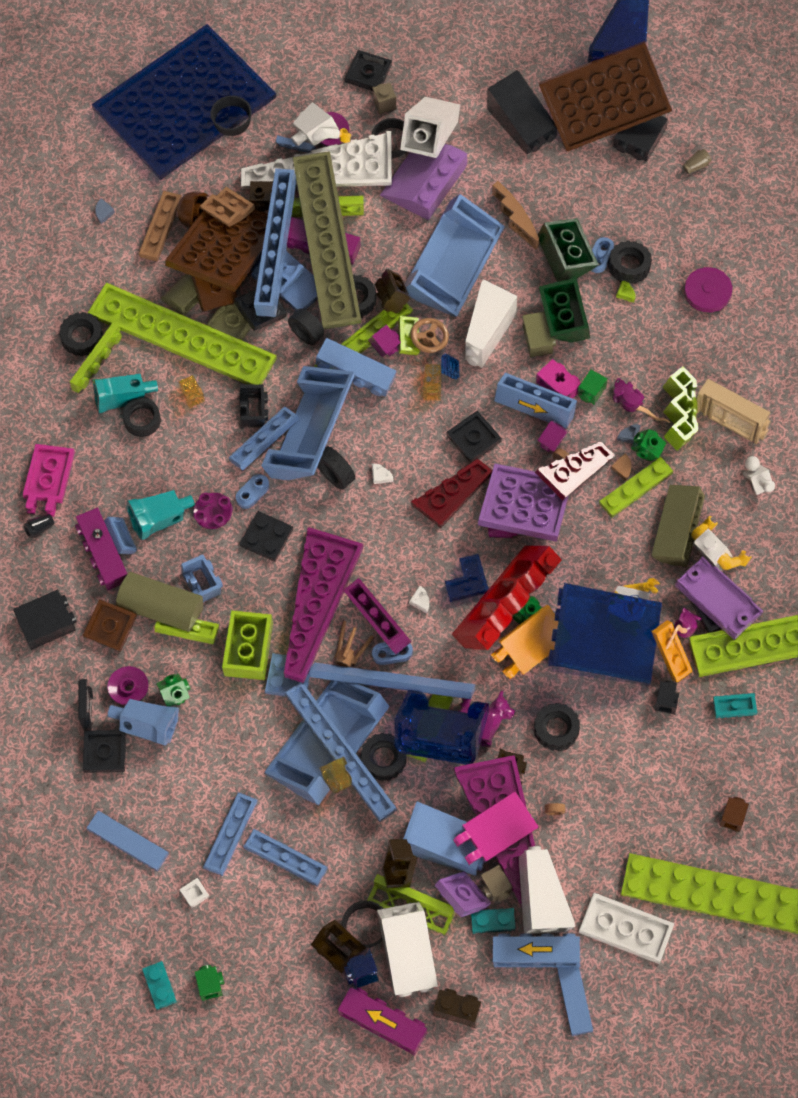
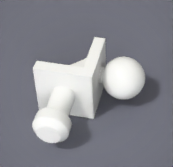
M748 457L745 461V467L748 470L743 472V475L751 480L754 493L758 495L764 491L772 492L775 489V483L771 479L769 470L760 465L757 457Z

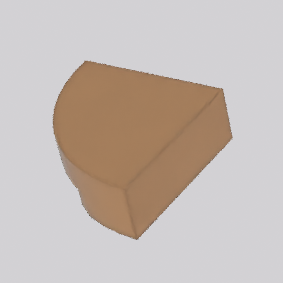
M625 453L611 467L625 481L628 480L631 473L632 465L630 458Z

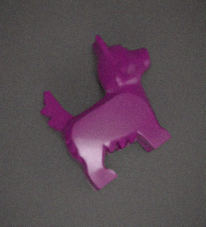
M501 690L488 710L470 708L471 699L462 698L460 710L455 715V723L450 731L452 740L463 742L462 735L468 732L469 734L472 733L473 736L477 735V737H480L483 747L491 748L492 739L503 719H512L516 713L514 709L510 708V704L505 700V697H503L504 691Z

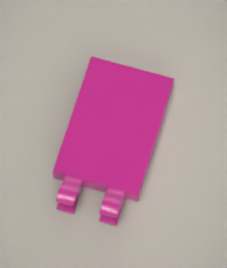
M35 444L23 491V498L27 499L25 508H27L28 514H35L37 500L47 501L45 506L46 515L50 514L52 517H55L56 504H63L75 454L74 449Z
M514 792L462 825L465 832L456 836L453 841L459 847L469 839L477 850L465 857L470 865L481 857L484 862H487L539 827L517 793Z

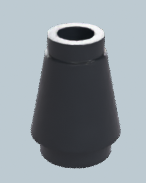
M47 514L27 520L23 524V528L29 538H37L55 523L52 516Z

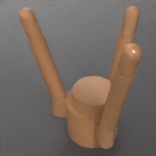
M343 621L338 648L334 658L336 659V664L351 667V664L356 665L358 658L374 637L371 635L354 656V651L350 649L356 632V627H353L346 647L342 649L346 621Z

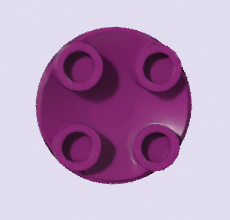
M202 493L193 508L195 521L206 529H217L224 526L230 520L233 512L230 499L221 493Z

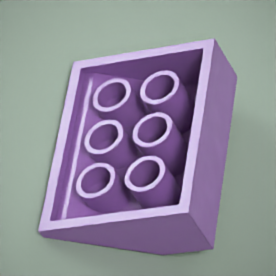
M447 144L443 146L437 158L410 152L392 177V185H387L380 196L429 221L466 168L467 153Z

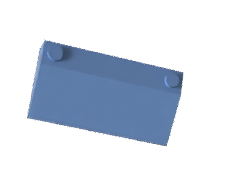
M461 194L454 197L448 203L405 282L409 296L422 304L457 317L505 226Z
M303 366L297 380V384L304 392L296 411L299 420L289 428L280 451L268 449L261 465L270 478L293 480L314 475L354 379V372Z
M331 680L317 699V703L355 753H357L390 707L379 692L356 683ZM302 720L264 773L302 798L319 805L342 774V771L305 721Z

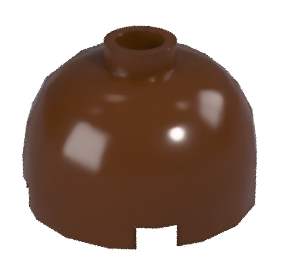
M193 191L185 194L180 199L176 210L178 218L184 226L190 228L195 222V218L200 216L203 212L200 205L207 200L208 194Z

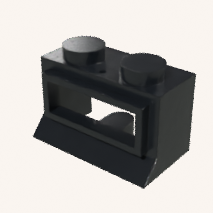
M240 384V429L264 426L265 421H268V409L264 407V403H268V392H264V384ZM258 397L259 416H249V398Z

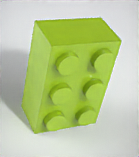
M231 610L222 665L224 676L265 680L273 629L272 614Z

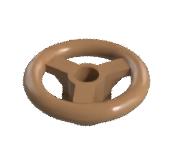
M423 318L413 325L411 340L419 350L426 353H435L441 351L447 345L449 333L441 321L434 318ZM432 324L429 330L417 333L420 326ZM437 327H439L443 333V340L441 343L436 338L435 331Z

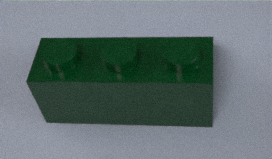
M578 218L545 222L537 234L539 243L557 282L579 278L599 265Z
M577 278L539 286L551 338L570 343L590 339L589 326Z

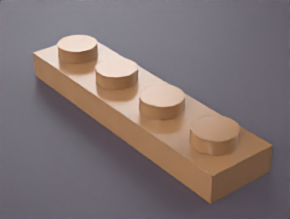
M163 191L139 252L141 258L158 262L176 216V207L182 198L181 195Z

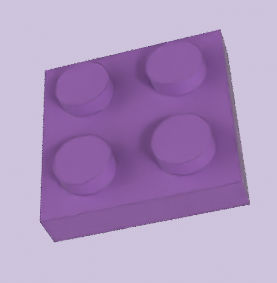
M465 871L440 879L435 884L440 894L449 902L460 917L484 910L491 904Z

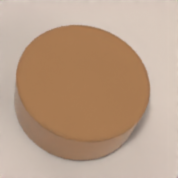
M557 448L552 454L555 461L562 460L569 455L561 448Z
M565 804L544 805V813L546 815H563L566 813Z

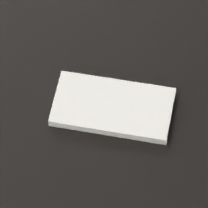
M593 893L579 933L660 964L674 923Z

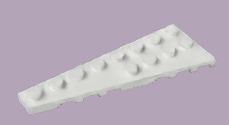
M386 131V133L376 136L370 135L369 138L361 140H351V142L341 145L335 144L302 155H294V157L330 151L336 187L392 185L391 131ZM293 157L283 160L281 158L275 162L261 163L242 168V189H250V181H273L275 168L295 171Z

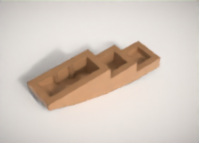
M497 181L492 185V195L501 202L500 211L509 218V227L536 250L539 247V237L530 218L515 197Z

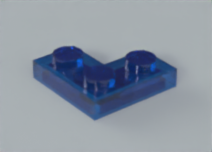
M479 554L459 558L463 577L445 581L449 602L482 595L489 590Z

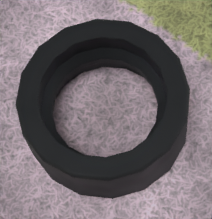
M300 308L288 318L291 330L305 343L314 345L324 336L325 331L322 324L309 311Z
M137 398L128 402L124 407L122 414L124 425L132 435L138 437L149 436L159 428L161 418L159 408L155 402L147 398ZM142 408L149 409L153 413V419L150 423L144 426H136L131 423L130 416L134 411Z

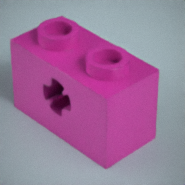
M553 359L536 374V383L541 387L572 399L578 394V387L581 384L578 377L571 375L561 363H557Z

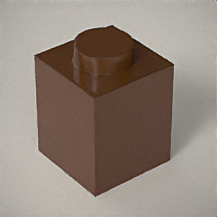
M729 797L720 826L740 832L749 803H746L744 799L739 797Z

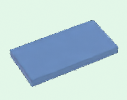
M286 251L284 263L290 266L302 265ZM260 257L259 260L256 262V264L253 266V268L251 269V271H254L255 268L260 264V262H261V257ZM305 267L302 274L281 297L295 311L300 308L306 310L318 299L314 275Z

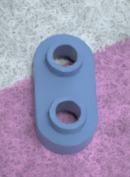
M602 237L595 242L592 251L600 266L592 269V272L601 273L606 269L611 250L614 249V243L611 239Z
M261 474L254 475L237 492L236 502L238 506L243 509L254 506L269 490L268 478ZM258 481L262 482L261 485H256ZM244 495L249 496L247 499L242 498Z
M386 642L379 643L372 649V658L379 665L406 662L412 657L413 648L411 644H408L402 649L406 651L404 655L399 653L395 655ZM385 653L386 656L384 658L379 657V654Z

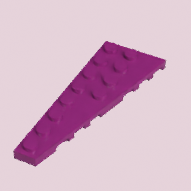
M308 527L284 677L304 683L343 596V590L347 587L364 546L362 543Z
M515 755L453 768L454 774L475 816H478L514 792L517 793L526 807ZM532 832L496 855L521 908L519 856L525 850H528V847L535 846Z

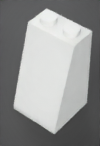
M424 97L405 113L400 150L437 158L458 123L460 104Z
M484 279L481 282L465 344V360L470 365L481 368L490 357L517 312V296Z
M540 846L528 847V850H525L519 856L524 933L568 932L575 927V922L548 850H541Z
M415 902L377 910L394 994L405 997L411 995L414 991L429 992L433 990V987H438L425 912L420 903Z

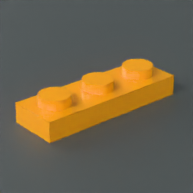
M666 620L651 632L672 680L679 682L692 672V668L677 633L666 650V646L675 630L672 622Z

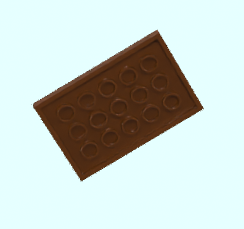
M645 41L539 82V87L567 152L672 112V107Z
M255 209L243 220L228 227L203 210L166 258L165 266L235 292L262 255L268 214Z

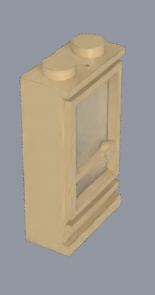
M707 379L698 393V413L701 411L705 417L708 415V418L751 442L754 440V444H757L760 439L764 440L771 423L769 411L710 379Z

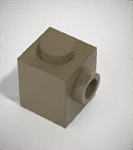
M390 82L373 87V101L379 114L397 109L396 95Z
M500 865L481 875L480 881L483 884L481 889L487 898L490 897L493 902L496 900L501 902L510 896L509 893L512 892V886Z

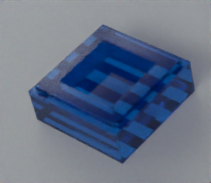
M448 354L442 355L441 373L452 379L459 378V360Z

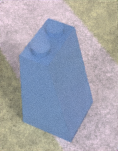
M416 802L403 838L407 839L408 843H410L413 855L462 872L465 871L475 876L478 870L482 871L484 860L482 857L470 865L465 859L468 854L477 850L470 839L459 847L453 841L456 836L465 832L462 825L467 822Z

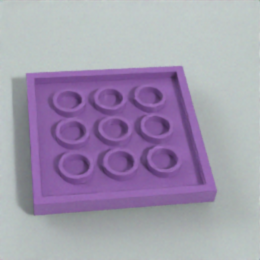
M494 464L479 516L478 526L557 542L568 497L562 501L534 471Z

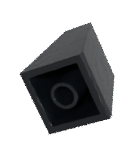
M518 70L487 88V110L526 154L536 152L546 142L550 143L556 138L557 127L555 122Z

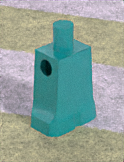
M141 373L92 379L98 414L111 409L125 407L128 402L134 399L145 398L146 393L158 391L157 381L143 382Z
M172 490L143 499L127 500L126 509L134 532L137 533L141 540H144L159 530L183 521L184 510L194 507L195 503L191 495L178 499L175 491Z

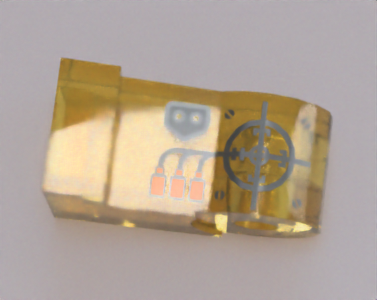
M425 364L423 400H441V364Z

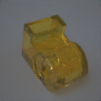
M193 375L178 381L189 408L205 402L204 394Z
M341 757L319 768L326 784L333 793L347 789L352 784V778L344 766L347 765L345 757Z

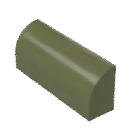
M186 273L161 297L163 302L183 316L199 302L192 276Z
M669 485L652 551V557L656 560L674 566L688 567L694 542L691 533L698 527L705 499L700 486Z
M129 571L119 588L116 606L190 632L203 611V596Z

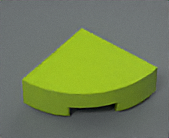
M621 281L616 297L634 303L636 294L630 283Z

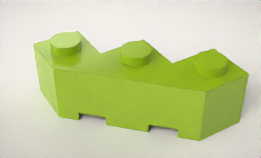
M681 367L670 376L662 387L673 398L663 413L674 423L664 438L676 451L690 441L698 431V423H696L698 410L695 394L697 380L684 367Z

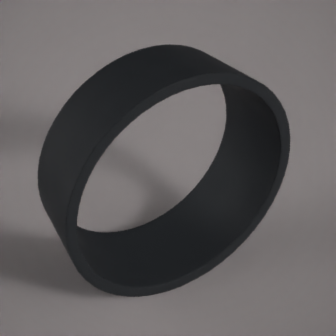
M222 97L211 108V119L214 126L224 135H239L246 131L250 125L251 107L241 97ZM229 106L242 108L249 117L242 126L233 129L219 126L215 119L219 111Z
M397 118L384 119L375 125L372 135L376 136L388 128H397L403 131L404 121ZM392 151V158L400 157L407 151Z
M364 900L356 902L344 913L342 926L347 930L349 917L359 909L370 908L377 911L384 908L373 901ZM381 937L375 943L362 945L366 948H371L378 945L383 939Z

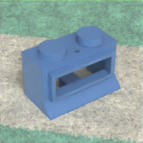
M200 555L182 563L181 574L191 592L203 596L204 603L221 595L223 584L219 576L215 577L211 561L206 560L204 555ZM201 569L211 587L202 591L193 575V572Z

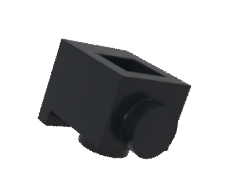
M669 680L660 682L655 711L675 715L680 693L676 692V682Z

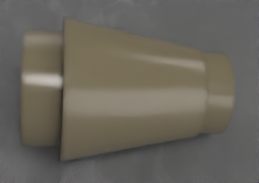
M702 149L701 151L698 150L682 166L687 174L709 166L712 159L708 152Z

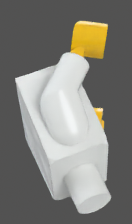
M313 102L303 112H300L298 118L293 123L297 133L291 139L297 146L301 145L305 140L315 146L328 138H339L343 143L350 142L351 134L348 133V130L342 128L339 131L333 118Z

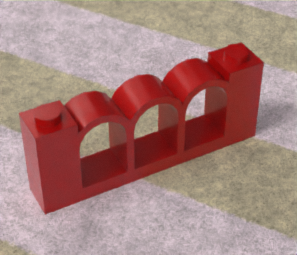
M525 545L451 635L464 648L489 650L499 638L500 633L510 624L513 618L512 615L526 605L530 594L543 584L547 575L553 572L562 559L550 546Z

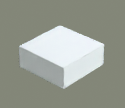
M198 878L179 889L191 909L209 897V894Z

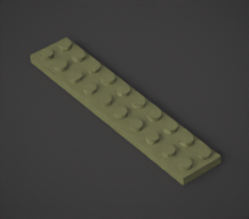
M330 151L293 157L322 326L325 330L361 324Z

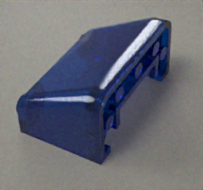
M408 690L394 719L395 747L399 752L407 755L464 765L473 764L477 758L489 713V703L473 702L469 705L468 713L429 707V701L425 694L419 691Z

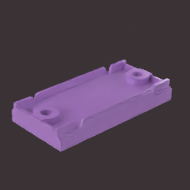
M701 557L675 583V587L734 640L763 613V610L752 601V598L716 566L711 565L704 557ZM746 617L747 620L743 621L741 618Z

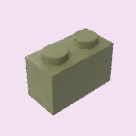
M545 312L523 315L522 326L530 358L553 354L556 340L550 336Z

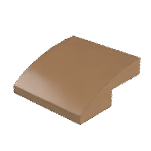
M225 187L217 196L212 194L200 205L202 210L228 227L243 220L255 210L253 203L228 187Z

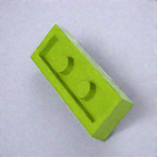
M198 619L190 632L159 621L155 624V632L209 644H214L219 631V624Z

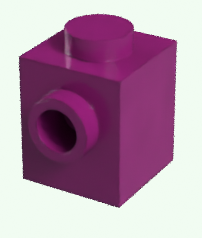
M387 324L368 339L381 357L387 354L389 357L398 351L396 346L401 343L398 334L391 330Z
M552 420L537 441L541 443L540 447L548 452L552 450L554 452L569 431Z

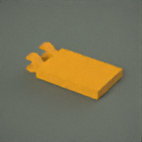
M546 604L498 642L501 647L494 651L491 657L495 662L499 663L508 654L513 663L503 669L502 672L506 678L511 679L518 671L524 675L570 640L571 636L550 606Z

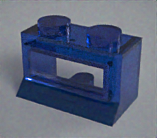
M370 948L365 956L362 954L349 959L347 966L343 967L348 985L353 984L354 989L379 981L377 977L378 970Z

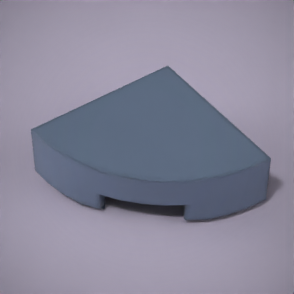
M102 198L98 201L95 208L100 224H103L115 213V210Z
M633 424L620 431L617 440L633 444V438L640 431L641 425Z

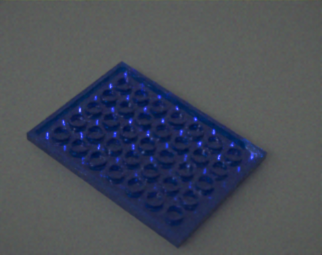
M206 24L94 102L92 109L161 180L224 135L215 128L211 119V108L217 100L225 96L241 97L249 103L252 111L251 115H253L277 96L276 92ZM229 106L219 111L215 122L223 128L233 129L246 120L248 114L240 107Z

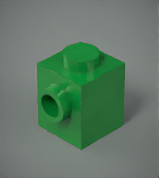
M591 369L578 387L580 399L595 405L607 388L608 378Z
M211 965L202 966L198 971H194L202 1001L223 996L221 985L225 983L222 971L217 972L216 966L212 967Z

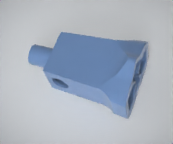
M129 699L124 708L111 705L108 710V717L120 720L119 731L165 746L171 742L179 714L178 707L160 706Z

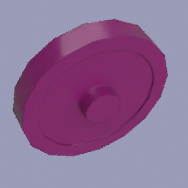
M704 267L695 270L689 275L685 282L684 294L687 302L693 308L701 312L711 313L720 311L727 306L732 297L733 286L730 278L723 271L717 268Z

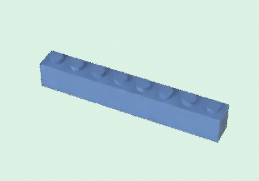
M275 168L254 300L257 316L276 317L297 183L295 171L291 169Z

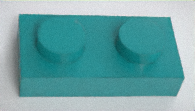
M755 693L713 696L715 719L754 716L758 713Z
M514 908L481 910L471 914L473 934L515 931Z
M163 961L142 968L156 1009L158 1010L176 1003L177 1000Z

